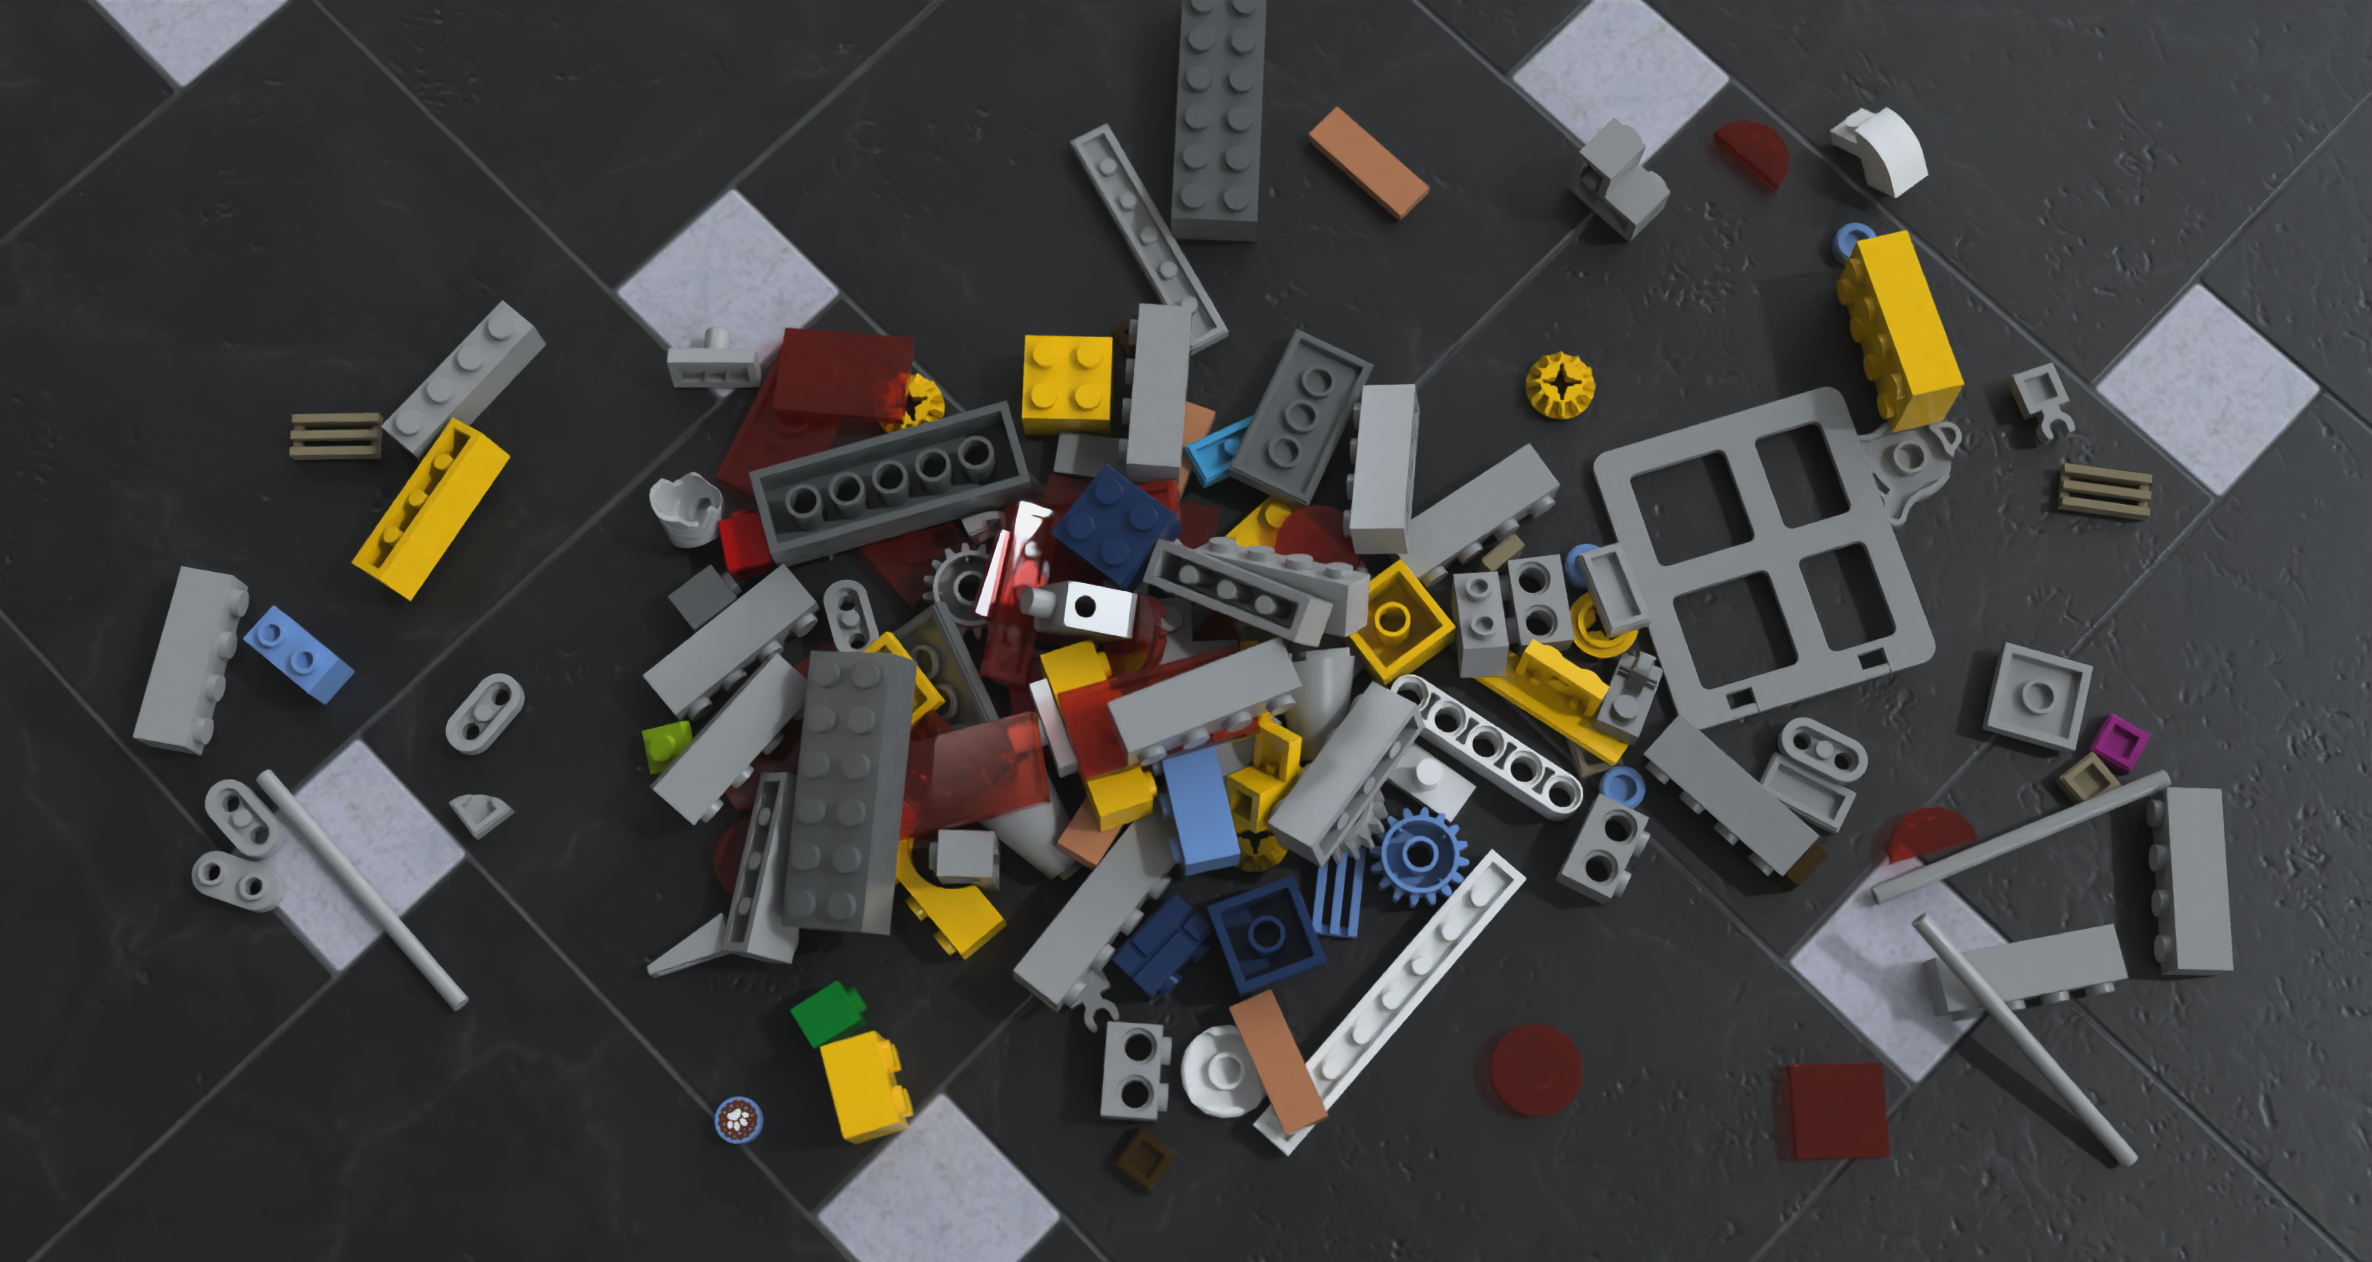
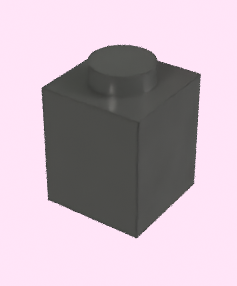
M710 564L671 593L668 598L696 633L737 601V596L743 591L727 571L719 575Z

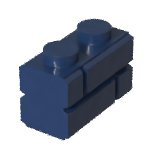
M1173 892L1111 957V962L1150 1000L1157 993L1165 998L1182 980V977L1177 972L1189 960L1196 965L1214 946L1209 940L1214 934V929L1179 895Z

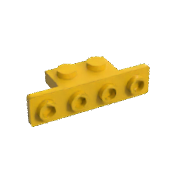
M1533 639L1525 649L1522 657L1508 650L1505 675L1473 677L1609 765H1616L1629 745L1592 728L1600 705L1610 686L1603 683L1592 671L1581 669L1563 658L1562 654L1552 646L1543 645Z

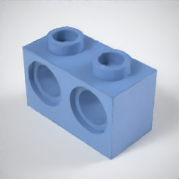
M275 605L266 612L243 638L302 689L325 705L355 673V670Z

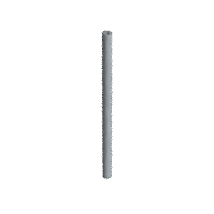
M271 770L262 772L256 778V782L450 1007L454 1011L462 1008L469 1001L464 992Z
M2160 770L1871 888L1872 896L1877 905H1881L2166 787H2170L2171 780L2165 770Z
M1923 913L1915 918L1911 925L2119 1164L2126 1168L2135 1163L2138 1158L2136 1153L1927 913Z

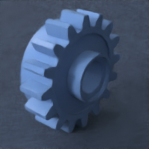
M1423 807L1417 816H1413L1409 808L1403 810L1402 820L1399 822L1392 816L1386 819L1388 832L1384 831V834L1374 835V838L1382 845L1375 846L1369 850V856L1379 859V862L1371 866L1370 873L1383 875L1384 878L1378 885L1380 891L1390 886L1395 890L1392 896L1393 902L1396 903L1405 895L1409 897L1410 908H1415L1419 898H1424L1428 907H1433L1436 903L1435 894L1439 893L1441 897L1447 900L1452 895L1448 884L1451 883L1456 886L1462 884L1464 878L1456 870L1466 869L1469 865L1468 859L1460 857V853L1467 848L1468 844L1467 841H1457L1455 835L1460 828L1458 825L1448 828L1444 824V813H1440L1435 819L1429 817L1428 808ZM1414 847L1422 848L1428 852L1431 863L1426 867H1415L1409 862L1407 851Z

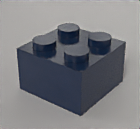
M1106 464L1050 534L1061 549L1116 590L1133 593L1143 582L1158 538L1174 543L1184 529L1175 513Z
M1294 875L1207 907V917L1211 927L1214 929L1216 941L1239 1000L1325 967L1327 962Z

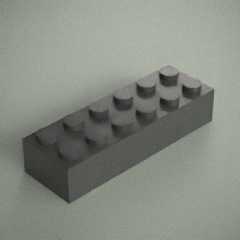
M1182 0L1171 231L1175 239L1256 242L1267 0Z
M1007 400L749 472L770 554L777 567L783 563L786 567L1033 498L1031 481Z
M811 651L781 926L811 930L890 935L917 661L892 653Z

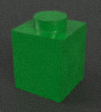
M838 980L790 1010L812 1048L821 1053V1046L838 1042L867 1024L861 1012L868 1008L854 986L846 989Z

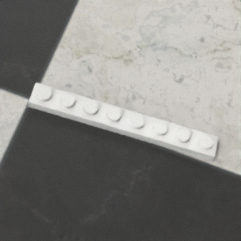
M1493 849L1489 851L1305 1064L1326 1111L1527 879ZM1271 1103L1253 1126L1288 1157L1315 1124L1286 1137Z

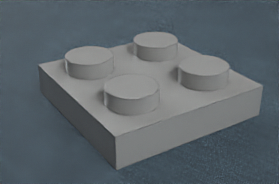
M2005 642L2000 647L1982 729L2064 753H2072L2077 745L2093 666Z

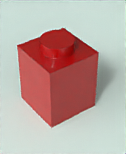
M739 510L731 513L728 516L729 519L718 521L727 569L735 582L766 576L777 569V565L770 554L759 512Z

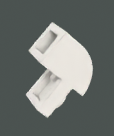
M1887 107L1878 114L1861 108L1830 130L1833 145L1861 158L1867 184L1894 198L1900 196L1928 175L1924 155L1915 134L1899 115Z

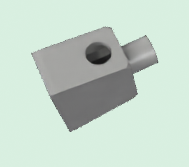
M1064 581L1043 585L1040 589L1027 587L1022 594L1020 608L1022 613L1035 616L1034 629L1037 632L1076 642L1092 639L1093 644L1132 639L1138 594L1074 581Z

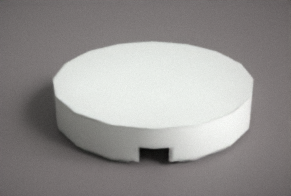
M1232 1025L1211 1027L1198 1035L1185 1050L1181 1065L1183 1088L1191 1102L1205 1114L1222 1119L1241 1117L1257 1108L1267 1095L1238 1027Z

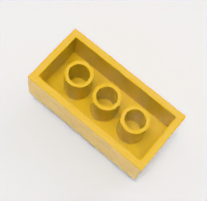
M1905 230L1857 241L1849 259L1846 261L1841 278L1837 281V294L1841 304L1848 307L1851 316L1850 330L1852 337L1856 343L1860 342L1865 355L1863 363L1866 376L1870 381L1874 380L1878 391L1877 405L1880 415L1883 419H1888L1892 433L1942 422L1964 386V382L1908 231Z

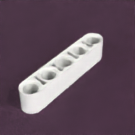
M1406 674L1399 677L1393 683L1391 691L1396 694L1403 690H1411L1418 695L1420 699L1418 709L1425 724L1424 729L1419 734L1421 737L1534 811L1552 821H1562L1569 818L1581 804L1583 789L1575 777L1428 681L1413 674ZM1441 714L1452 716L1456 720L1457 729L1453 732L1441 731L1435 724V717ZM1477 739L1489 740L1495 748V754L1491 757L1479 756L1474 751L1472 742ZM1516 763L1527 765L1532 771L1533 779L1529 782L1517 781L1511 774L1510 766ZM1553 788L1564 789L1570 796V806L1558 807L1554 805L1549 798V790Z

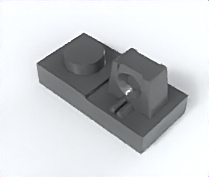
M1642 651L1639 652L1637 657L1622 653L1609 683L1610 688L1602 701L1592 726L1593 729L1634 746L1664 669L1654 665L1656 657Z

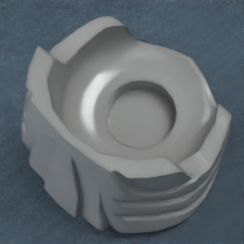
M690 472L673 483L662 478L650 489L651 506L675 547L692 548L701 546L720 535L718 521L723 518V496L717 487L704 480L700 474Z

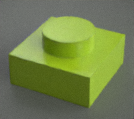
M690 721L676 722L642 731L650 775L662 774L693 740Z

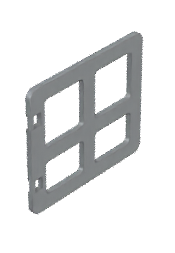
M1821 387L1613 449L1600 454L1596 458L1593 466V476L1616 542H1620L1652 618L1651 624L1646 628L1659 666L1664 669L1662 675L1676 715L1681 714L1699 731L1863 683L1883 675L1925 664L1934 655L1936 645L1845 400L1842 394L1835 388ZM1814 424L1821 431L1849 510L1841 515L1790 529L1782 521L1755 447V442L1762 438ZM1712 453L1722 454L1726 460L1753 539L1750 542L1670 566H1662L1657 561L1630 480L1635 476ZM1853 544H1859L1866 552L1893 625L1894 633L1891 636L1841 651H1833L1826 642L1799 568V562L1806 558ZM1756 573L1765 574L1770 582L1797 658L1796 663L1714 689L1703 688L1673 606V599ZM1881 650L1885 664L1863 670L1858 656ZM1749 689L1754 703L1730 709L1726 696Z

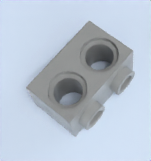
M1560 554L1508 560L1502 575H1498L1502 602L1507 601L1509 617L1505 618L1508 643L1514 644L1515 654L1522 656L1533 639L1543 645L1552 646L1558 651L1568 650L1574 641V634ZM1523 577L1534 578L1540 584L1541 590L1536 593L1526 592L1521 588L1519 579ZM1530 619L1541 620L1547 626L1548 633L1543 636L1532 634L1527 629L1526 621Z
M1498 571L1453 574L1450 608L1452 622L1456 627L1455 643L1460 678L1505 675L1509 643Z
M1599 794L1593 801L1555 881L1603 905L1611 899L1612 895L1620 898L1631 877V873L1625 871L1630 857L1633 855L1639 858L1650 837V833L1644 831L1649 817ZM1610 821L1620 823L1626 831L1625 841L1616 842L1611 840L1606 835L1605 823ZM1597 861L1603 864L1607 870L1606 881L1596 882L1590 879L1586 873V863Z
M939 830L938 842L930 843L929 869L934 870V877H938L944 888L958 889L975 884L980 891H999L1001 846L995 831Z
M1107 1022L1101 1103L1102 1118L1157 1122L1158 1111L1167 1112L1169 1084L1160 1083L1161 1065H1170L1172 1037H1163V1025ZM1135 1037H1144L1152 1045L1150 1056L1143 1061H1134L1126 1055V1045ZM1132 1083H1140L1149 1091L1147 1102L1140 1108H1130L1122 1101L1124 1089Z

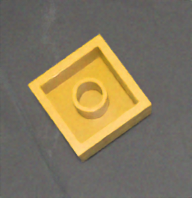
M1025 335L1022 422L1025 435L1060 436L1061 430L1111 437L1114 365L1112 337Z
M1399 559L1369 583L1367 626L1347 637L1340 636V638L1347 647H1354L1355 657L1377 684L1390 689L1399 677L1412 673L1454 642L1456 627L1402 559Z
M872 1031L820 1047L845 1140L859 1144L909 1129L906 1117L913 1116V1109L907 1089H903L902 1085H897L894 1072L901 1071L902 1069L895 1044H891L889 1039L885 1040L876 1031Z

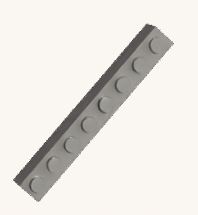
M1275 717L1272 719L1274 723L1281 726L1282 722ZM1255 737L1238 742L1214 743L1225 790L1227 775L1253 765ZM1164 784L1158 790V793L1165 792ZM1158 797L1153 798V815L1132 822L1013 970L1014 980L1056 1013L1064 1003L1069 1007L1075 1004L1087 987L1082 982L1093 967L1100 971L1107 964L1116 951L1111 946L1121 932L1128 936L1144 916V913L1139 910L1150 896L1157 900L1172 880L1167 875L1175 865L1171 857L1168 837L1175 836L1172 819L1163 820Z

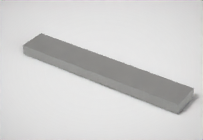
M1106 123L1070 141V147L1161 305L1192 307L1190 355L1228 337L1229 331L1108 124Z

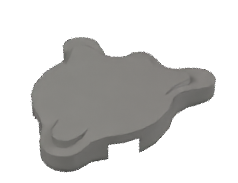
M1887 421L1872 433L1858 435L1893 530L1900 528L1906 522L1912 505L1931 497L1949 479L1951 461L1954 458L1955 449L1962 440L1961 431L1954 423L1948 421L1892 433L1890 424Z

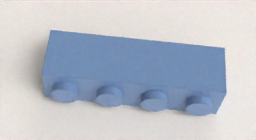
M1209 734L1210 739L1197 747L1184 749L1183 745L1165 751L1167 755L1160 761L1150 764L1154 777L1162 775L1165 792L1158 793L1163 820L1172 819L1175 836L1168 837L1169 848L1173 863H1182L1184 876L1238 865L1240 859V849L1212 734Z

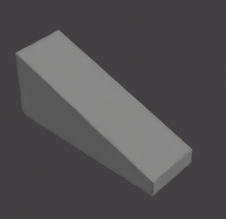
M720 913L648 965L649 975L657 978L730 954L729 952L721 951L728 921L727 916Z

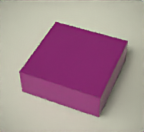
M2109 713L2105 716L2086 753L2089 754L2093 751L2103 763L2126 776L2132 772L2151 735L2117 715Z

